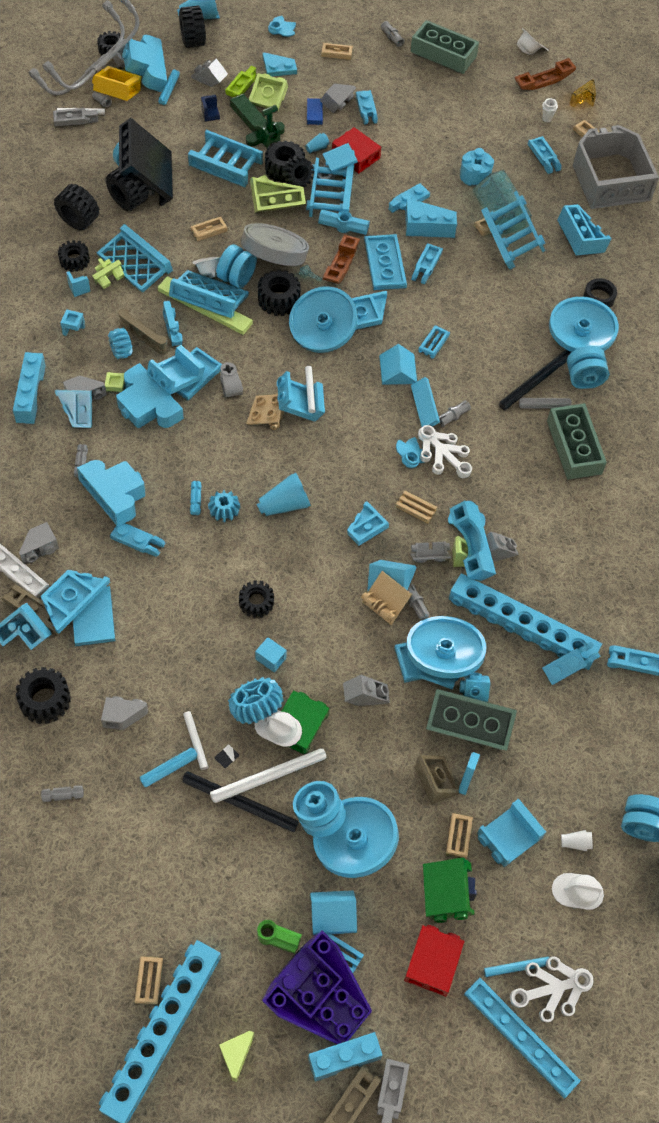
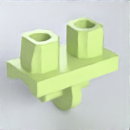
M101 258L98 259L99 265L95 267L97 273L92 275L95 283H99L103 289L111 285L107 278L113 274L117 281L124 277L122 264L119 259L112 264L110 259L103 261Z

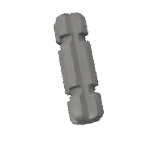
M85 444L77 446L78 452L76 453L74 476L78 478L77 467L86 464L88 448Z
M81 785L74 786L73 788L70 786L53 788V790L43 789L41 791L43 802H49L52 799L54 801L72 799V797L77 799L84 796V790Z

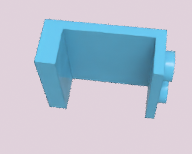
M519 799L512 803L509 810L486 827L482 825L477 832L480 843L491 850L493 859L498 864L501 863L503 867L540 841L546 833L544 828Z

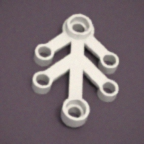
M425 425L419 429L418 437L423 441V451L420 454V460L429 462L432 456L430 443L435 447V463L432 467L434 474L439 475L443 472L444 465L442 464V459L444 456L457 469L456 472L460 478L470 476L472 471L471 464L460 462L450 453H458L460 457L465 458L470 452L469 447L466 445H455L458 439L457 435L454 433L435 432V429L430 425ZM438 440H444L447 444L440 443Z
M555 956L547 959V968L551 971L558 970L570 979L561 981L542 970L537 963L527 964L525 972L528 976H536L549 985L528 991L522 988L515 989L510 994V1002L513 1006L521 1008L525 1007L529 1000L552 994L546 1007L539 1012V1018L543 1022H551L554 1019V1011L564 990L573 988L568 1001L561 1004L560 1011L564 1016H572L575 1013V1005L581 992L590 990L593 985V976L588 970L583 968L573 970ZM552 959L557 962L556 968L550 965ZM531 965L536 968L535 974L529 971ZM579 976L585 979L583 985L578 982ZM516 994H520L522 996V1001L520 1003L516 1002L515 1000ZM565 1005H569L571 1007V1012L569 1014L566 1013L564 1010ZM544 1011L550 1013L548 1020L543 1017Z

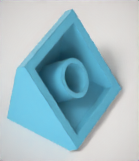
M397 344L380 354L382 385L414 384L417 382L413 353Z
M386 560L369 564L367 591L370 590L381 571L408 590L417 567L415 565Z
M353 890L310 893L313 935H316L321 930L326 934L357 933L356 898Z

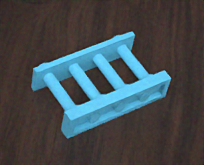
M209 130L205 131L206 144L200 152L190 150L188 153L189 166L242 187H246L248 184V170L253 163L263 164V151ZM212 146L219 148V151L213 158L206 156V153ZM226 151L234 154L227 164L219 161ZM240 157L248 160L242 169L234 167Z
M316 158L315 164H312L314 168L311 169L314 171L311 199L307 200L306 210H309V217L313 216V209L349 212L354 164L331 173L329 167H320L319 158ZM318 173L342 175L346 179L342 181L317 178ZM316 185L342 187L345 191H341V193L316 190ZM315 197L340 199V201H343V204L335 205L316 203L314 201Z
M517 191L514 192L517 200L495 212H490L487 207L481 210L509 270L515 267L513 261L516 260V257L538 245L542 252L546 251L543 246L546 244L542 235L538 236L524 206L527 204L524 196H519ZM519 206L521 207L522 214L502 225L495 224L498 217ZM527 219L529 224L527 228L508 238L504 237L502 239L501 234L504 230ZM533 232L535 240L513 252H508L507 247H509V244Z

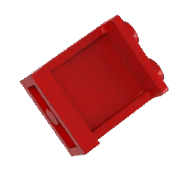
M355 127L346 131L341 137L332 142V149L349 143L358 161L354 164V171L358 174L381 158L382 147Z
M422 925L404 981L446 997L449 993L465 941L461 940L460 936L454 933L445 934L439 932V929L435 926Z

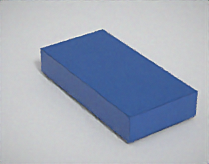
M307 98V124H323V103L320 101L321 99Z

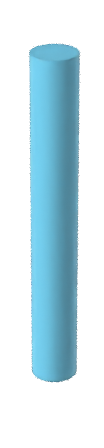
M549 956L484 968L485 977L523 971L526 965L532 962L537 963L539 967H545ZM533 965L529 967V969L535 968Z

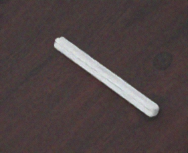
M324 749L315 750L211 791L210 797L214 803H217L325 760L326 753Z

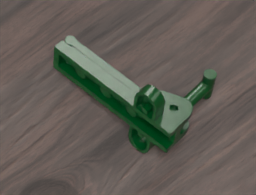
M245 94L230 99V107L252 131V133L246 136V144L248 146H256L263 143L268 148L270 144L280 141V135L285 132V125L282 122L273 121V113L278 111L277 105L266 108L260 113Z

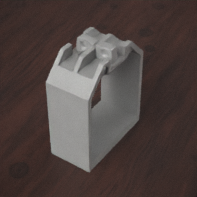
M620 125L611 126V132H608L606 128H600L599 132L597 128L589 129L578 143L573 168L590 208L596 209L651 201L659 176L640 135ZM619 154L630 160L637 175L599 181L590 159Z

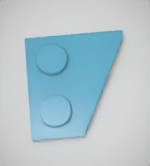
M263 53L266 74H269L271 77L297 74L295 59Z
M55 390V394L59 397L72 427L91 428L92 391Z
M366 501L363 504L362 511L356 515L355 521L347 529V533L360 546L389 528V523Z

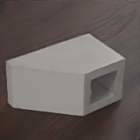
M216 58L212 61L210 59L207 60L203 65H198L194 69L195 73L191 78L212 87L220 83L228 73Z
M334 83L320 101L332 113H335L337 109L341 111L346 105L345 101L349 102L354 97L353 92L356 87Z
M77 376L63 382L65 390H91L92 401L99 400L107 395L105 384L101 381Z
M47 522L28 531L19 551L24 564L32 563L39 557L50 555L59 549L57 539Z
M494 532L486 535L493 562L519 555L516 549V542L512 538Z
M363 675L343 683L345 702L356 706L390 703L389 689L385 683Z
M118 696L106 697L101 717L103 728L126 729L148 714L147 703L140 699H133L131 701L124 700Z

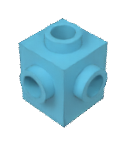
M477 672L464 676V681H460L459 691L463 693V696L488 702L490 691L489 676H484Z

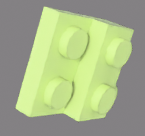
M258 73L249 101L253 105L263 108L277 105L279 111L282 100L284 101L288 89L287 80L281 77H271L265 73Z

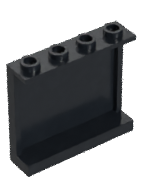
M129 118L119 126V174L125 177L132 172L159 194V205L162 206L173 199L172 151L135 120Z

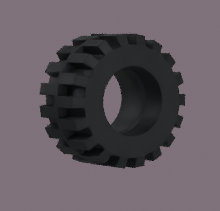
M200 6L181 7L179 21L185 47L204 46L206 43V30Z
M277 141V143L271 144L265 152L266 175L273 179L274 182H286L284 180L286 177L283 176V173H285L283 168L287 166L284 164L285 162L289 163L288 159H292L294 156L305 158L303 148L292 141ZM301 166L295 169V178L301 177L303 172Z
M118 167L106 176L105 181L111 197L124 210L132 211L147 200L148 190L146 184L132 172L123 177L119 174Z
M69 184L54 199L55 210L62 220L72 228L80 231L85 230L100 214L99 206L94 197L77 184Z
M272 270L270 273H265L264 277L261 276L258 282V301L262 310H267L268 314L274 313V316L278 314L285 316V313L289 315L293 305L300 298L301 284L298 282L299 279L294 277L293 273L289 274L286 270L284 272Z
M41 667V670L35 668L32 673H29V671L25 673L26 677H21L19 680L20 685L16 686V698L23 715L32 722L35 719L38 724H41L42 721L48 724L51 719L55 722L58 720V715L63 717L65 714L64 709H69L68 702H71V697L66 679L62 677V674L59 671L55 672L53 668L47 670L46 667ZM51 689L55 691L53 696L47 701L36 702L32 700L39 690Z

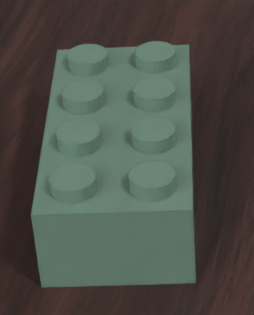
M426 20L412 36L410 52L464 74L477 57L479 41Z
M586 404L551 408L547 423L567 480L602 475L607 462Z
M436 689L426 729L507 751L517 710Z

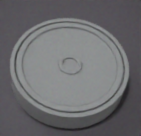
M248 224L245 226L241 238V245L249 253L280 265L297 266L303 264L309 250V244L299 235L287 229L269 224Z

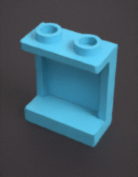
M180 345L176 347L174 356L160 363L150 360L147 374L171 395L201 380L205 366Z
M286 371L277 380L279 410L311 421L318 420L325 413L323 384L316 382L313 385L316 412L309 413L306 385L292 381L290 372Z

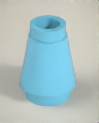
M319 133L305 147L309 153L327 148L330 142L325 133Z

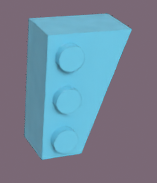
M407 198L405 210L406 236L455 238L457 212Z
M578 204L565 205L557 221L575 255L604 253L612 238L609 235L605 236L600 231L601 227L599 225L595 226L590 221L591 217Z

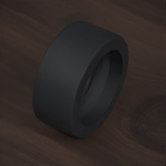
M596 278L587 283L583 297L596 299L611 308L617 296V288L609 280ZM591 291H605L610 298H596L592 295Z

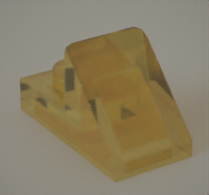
M591 79L572 93L570 100L572 107L582 104L584 101L592 107L594 106L596 99L595 80Z

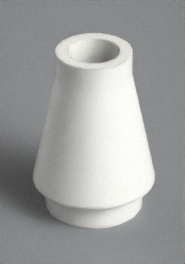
M548 98L542 104V119L544 122H550L558 108L555 99Z
M583 830L570 834H561L562 847L582 851L593 848L592 832Z

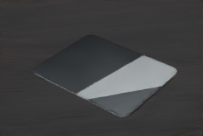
M227 745L214 758L221 766L227 768L239 757V754L230 745Z

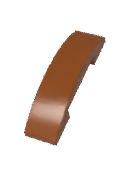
M570 58L556 62L554 68L532 76L527 72L516 76L515 80L521 89L535 90L563 80L573 73L576 67Z
M344 234L339 244V250L331 266L327 267L323 280L336 284L341 283L355 256L360 242L359 238Z

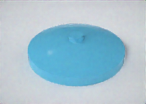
M318 287L306 292L295 302L289 316L290 331L296 342L306 350L317 353L330 352L342 347L353 336L358 324V313L353 300L347 293L335 287Z
M572 297L561 301L555 306L550 316L549 329L554 340L568 351L573 352L585 346H596L605 351L614 343L618 334L619 324L614 312L604 303L588 297Z
M436 616L424 619L412 627L407 637L406 650L412 663L423 672L435 677L452 679L470 675L481 667L486 655V642L481 632L472 624L454 617Z
M367 797L348 798L342 800L346 812L342 826L331 835L313 837V845L319 861L327 870L338 876L358 878L378 871L389 862L398 846L399 830L392 812L381 802Z

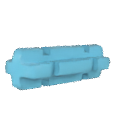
M193 481L191 483V515H199L201 511L200 481Z

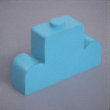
M144 35L140 42L131 39L126 44L122 54L125 70L143 76L141 82L145 87L162 92L167 83V75L161 39L150 35Z
M140 363L124 373L126 389L117 394L116 398L118 408L125 419H129L137 428L144 426L157 418L158 425L163 428H169L184 419L183 408L167 391L149 377L147 370Z
M93 460L77 467L79 481L117 527L136 516L135 501L145 497V484L140 473L135 472L128 462L123 461L107 470L105 464L100 460Z

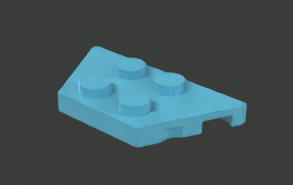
M387 291L351 298L358 313L356 330L382 324Z
M67 570L41 595L42 602L56 633L59 634L110 583V578L104 576L102 579L93 577L92 574Z

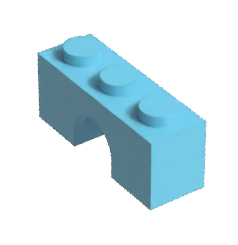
M375 1032L308 1055L315 1082L337 1075L338 1072L347 1068L360 1067L382 1058V1052Z

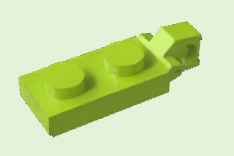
M250 66L246 72L241 71L226 88L225 94L233 98L244 94L256 79V67Z

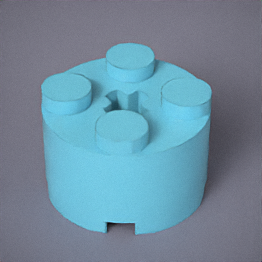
M476 148L473 151L467 152L462 157L460 168L461 180L469 186L471 184L476 185V187L485 186L491 179L494 159L484 152L482 148Z

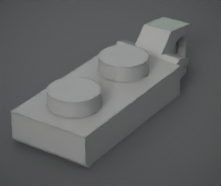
M85 108L53 111L55 127L98 122L97 110L89 111L85 110Z
M386 1059L377 1105V1115H382L381 1123H392V1118L398 1119L401 1113L409 1064Z

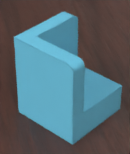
M70 271L66 272L68 285L74 297L91 292L87 276L73 279Z
M66 309L60 322L64 336H67L69 329L78 331L79 328H85L83 313Z
M266 638L255 651V659L272 672H275L287 657V650L270 638Z

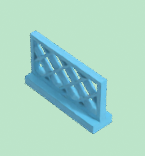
M125 224L120 227L121 232L97 252V255L104 261L108 259L110 261L113 260V262L118 259L124 260V265H122L124 278L141 292L148 289L163 274H169L173 271L170 261ZM121 239L125 241V245L117 246V242ZM135 249L136 255H128V250ZM116 250H125V255L116 256ZM113 251V256H105L104 253ZM136 259V265H127V260ZM139 259H147L148 264H139ZM147 268V274H138L139 269ZM150 268L159 269L157 273L150 274ZM127 269H136L135 275H128ZM147 278V282L142 286L138 284V279Z
M189 270L178 279L173 278L170 282L169 290L170 297L228 318L234 316L237 307L249 295L248 291Z

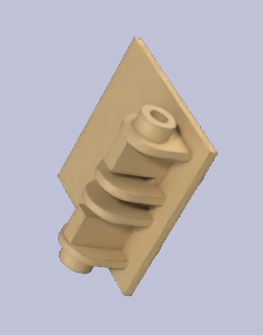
M278 394L256 396L246 424H269L272 430H277L280 427V420L284 414V411L279 410Z
M381 571L368 593H363L361 598L366 606L392 625L412 594L385 572Z

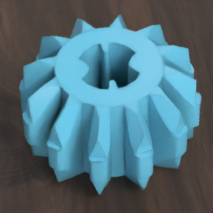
M124 328L110 331L108 337L113 355L117 359L130 356L133 350L128 332Z
M225 490L221 494L216 491L215 496L210 498L208 509L210 510L211 517L215 516L217 521L222 518L225 523L226 518L232 521L233 516H238L240 503L238 497L233 496L232 491L228 494Z

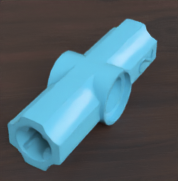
M321 210L318 224L335 227L341 233L351 231L367 235L370 221L352 217L347 211L334 213Z

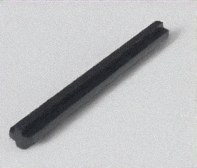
M566 349L503 398L499 402V407L506 410L566 363L571 351Z
M189 771L184 774L182 779L183 783L209 795L211 791L222 788V786ZM240 794L223 800L291 832H295L298 827V820Z

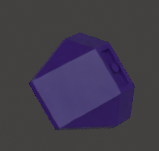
M323 930L319 931L297 951L271 982L262 999V1002L277 1017L335 1044L349 1041L372 1012L339 946Z

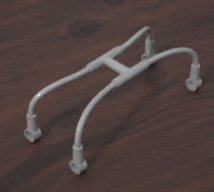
M106 0L102 4L104 10L109 12L113 19L118 22L121 29L120 38L106 54H103L71 86L61 80V77L49 61L42 65L44 70L66 89L62 91H52L49 89L35 68L28 72L30 77L36 80L42 89L44 88L52 95H63L79 88L116 56V53L136 34L139 27V17L135 7L129 0H119L133 13L135 27L131 34L116 47L119 41L124 38V26L119 19V15L113 9L112 3Z

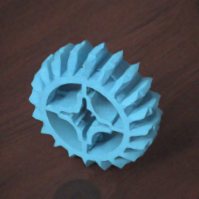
M263 677L259 680L255 678L244 685L241 684V687L235 689V693H232L230 695L231 698L228 700L231 714L242 724L246 722L248 724L252 722L258 723L259 720H264L266 717L271 716L272 713L278 712L277 708H280L282 706L281 703L284 701L282 690L275 680L270 678L264 679Z

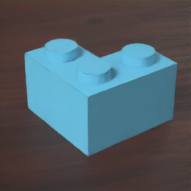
M28 603L20 606L0 623V644L2 646H5L19 635L32 650L52 634Z

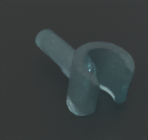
M308 265L300 268L299 275L305 278L309 275L319 282L322 281L321 277L311 272V268Z

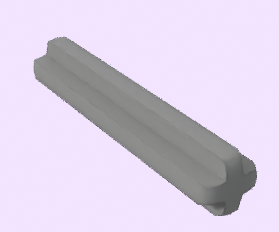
M570 398L519 399V408L551 409L572 404Z

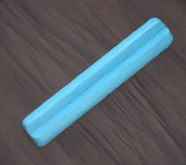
M172 70L159 97V104L166 105L179 78V71Z
M189 748L140 777L142 785L148 787L197 759L195 749Z

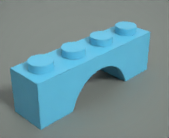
M25 352L13 407L16 423H35L37 390L40 380L43 381L46 368L43 353Z
M463 501L450 508L453 524L462 533L468 546V556L463 560L467 577L483 581L495 575L496 571L478 505Z

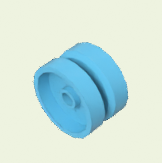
M232 244L227 247L220 257L216 270L217 277L224 282H229L238 289H242L250 281L255 271L257 257Z
M585 346L571 352L567 358V366L570 380L574 387L579 389L595 388L602 385L608 379L610 374L604 350L596 346Z
M325 781L308 783L299 789L294 797V812L307 834L313 837H325L336 832L344 823L346 816L345 807L332 784Z
M643 794L629 796L625 805L626 814L622 819V830L626 834L644 841L659 842V798Z

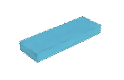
M424 377L412 384L411 388L421 426L430 425L433 427L440 423L429 380Z

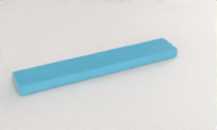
M481 978L464 993L469 1001L564 1099L580 1083L581 1080Z

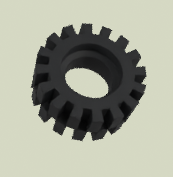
M108 31L107 34L104 32L103 35H99L97 44L101 56L106 54L120 38L119 32L116 34V31H113V33Z
M294 156L292 159L289 158V163L285 162L284 164L287 167L283 168V171H285L283 176L286 177L284 180L291 185L307 187L306 183L310 184L309 180L314 178L311 176V174H314V171L311 170L314 168L313 165H310V161L300 156ZM301 166L303 169L300 178H295V169Z
M72 240V243L66 241L67 244L63 243L58 251L61 267H64L65 270L69 269L70 272H73V269L78 272L79 268L83 270L84 267L88 266L87 263L90 262L88 247L84 243L81 244V241L77 243L75 240ZM72 254H78V255H79V256L76 257V258H69V257H68V256H70V255H72Z
M254 580L252 585L251 582H248L247 587L245 585L242 587V590L239 592V606L242 608V612H247L249 617L252 614L253 618H256V615L262 618L264 613L268 615L269 610L272 611L274 593L273 589L269 588V584L266 583L264 586L263 581L257 584V580ZM254 594H260L263 596L264 601L261 604H252L249 598Z

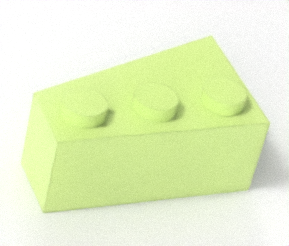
M255 177L250 179L255 213L298 207L306 204L304 188L301 186Z

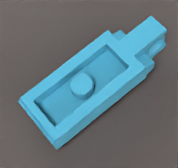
M419 183L393 198L389 202L388 209L392 213L399 209L406 210L407 198L421 202L430 197V192Z
M164 301L163 317L171 345H182V334L178 332L179 323L174 319L176 318L175 308L171 307L170 301Z

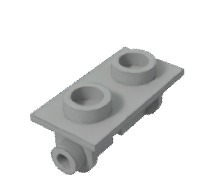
M446 541L432 542V549H429L428 542L415 543V545H411L412 553L410 555L413 560L419 563L432 559L442 562L451 558L448 553L450 543H446Z

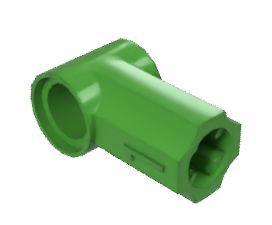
M271 920L262 921L257 928V936L260 943L272 945L293 954L296 953L302 934L278 926ZM269 928L273 931V934L270 937H264L261 934L262 930Z

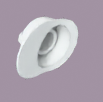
M522 28L524 32L517 42V46L522 52L530 55L544 47Z
M204 258L192 263L197 266L202 276L208 275L210 278L215 277L220 258Z
M279 710L264 720H259L258 723H255V730L258 735L283 747L296 744L302 735V727L299 721L289 713Z
M564 873L559 875L552 885L555 899L561 905L593 910L599 907L603 901V888L590 875Z

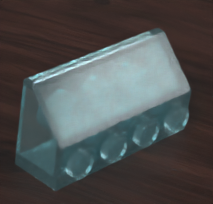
M505 170L490 173L473 189V193L482 208L487 207L490 212H495L517 200L514 194L517 190ZM524 205L525 208H526V210H527V212H528V215H529V217H530V219H531L532 214H531V212L529 211V209L527 208V206ZM519 206L498 217L495 224L502 225L522 214L521 207ZM527 219L504 230L501 236L527 228L529 226Z

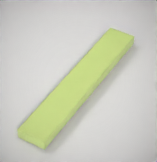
M167 276L158 286V291L169 296L172 278ZM171 297L242 335L253 324L252 319L236 311L232 318H228Z

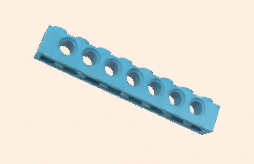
M462 573L450 591L449 600L456 606H463L469 609L472 614L480 615L486 618L488 622L498 624L504 627L506 631L514 632L524 640L538 644L543 650H550L556 653L558 657L574 650L573 648L579 649L592 642L594 646L581 653L585 660L592 654L598 653L602 643L474 579L468 578ZM593 661L588 663L587 666L584 668L589 670Z
M198 940L194 945L191 944L185 953V962L183 965L179 964L173 974L174 981L171 986L167 985L162 992V1002L159 1007L155 1006L149 1016L151 1021L147 1028L143 1026L137 1036L139 1041L134 1049L130 1048L124 1059L126 1061L122 1071L118 1070L112 1079L113 1087L109 1093L107 1091L104 1093L99 1102L101 1106L99 1111L117 1123H128L221 959L220 952ZM194 963H199L202 966V969L197 973L189 970ZM186 983L190 985V990L187 993H180L178 991L181 984ZM170 1004L178 1005L179 1009L175 1014H168L166 1012ZM158 1025H165L167 1030L163 1035L158 1036L154 1034V1030ZM146 1046L154 1047V1053L150 1057L142 1056V1051ZM135 1067L141 1068V1076L138 1079H131L130 1071ZM122 1089L129 1090L128 1099L123 1102L118 1101V1092Z

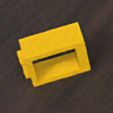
M107 66L93 76V91L128 101L141 91L142 76Z

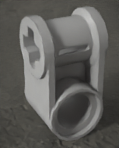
M230 362L222 364L220 368V381L224 397L243 395V387L236 366Z

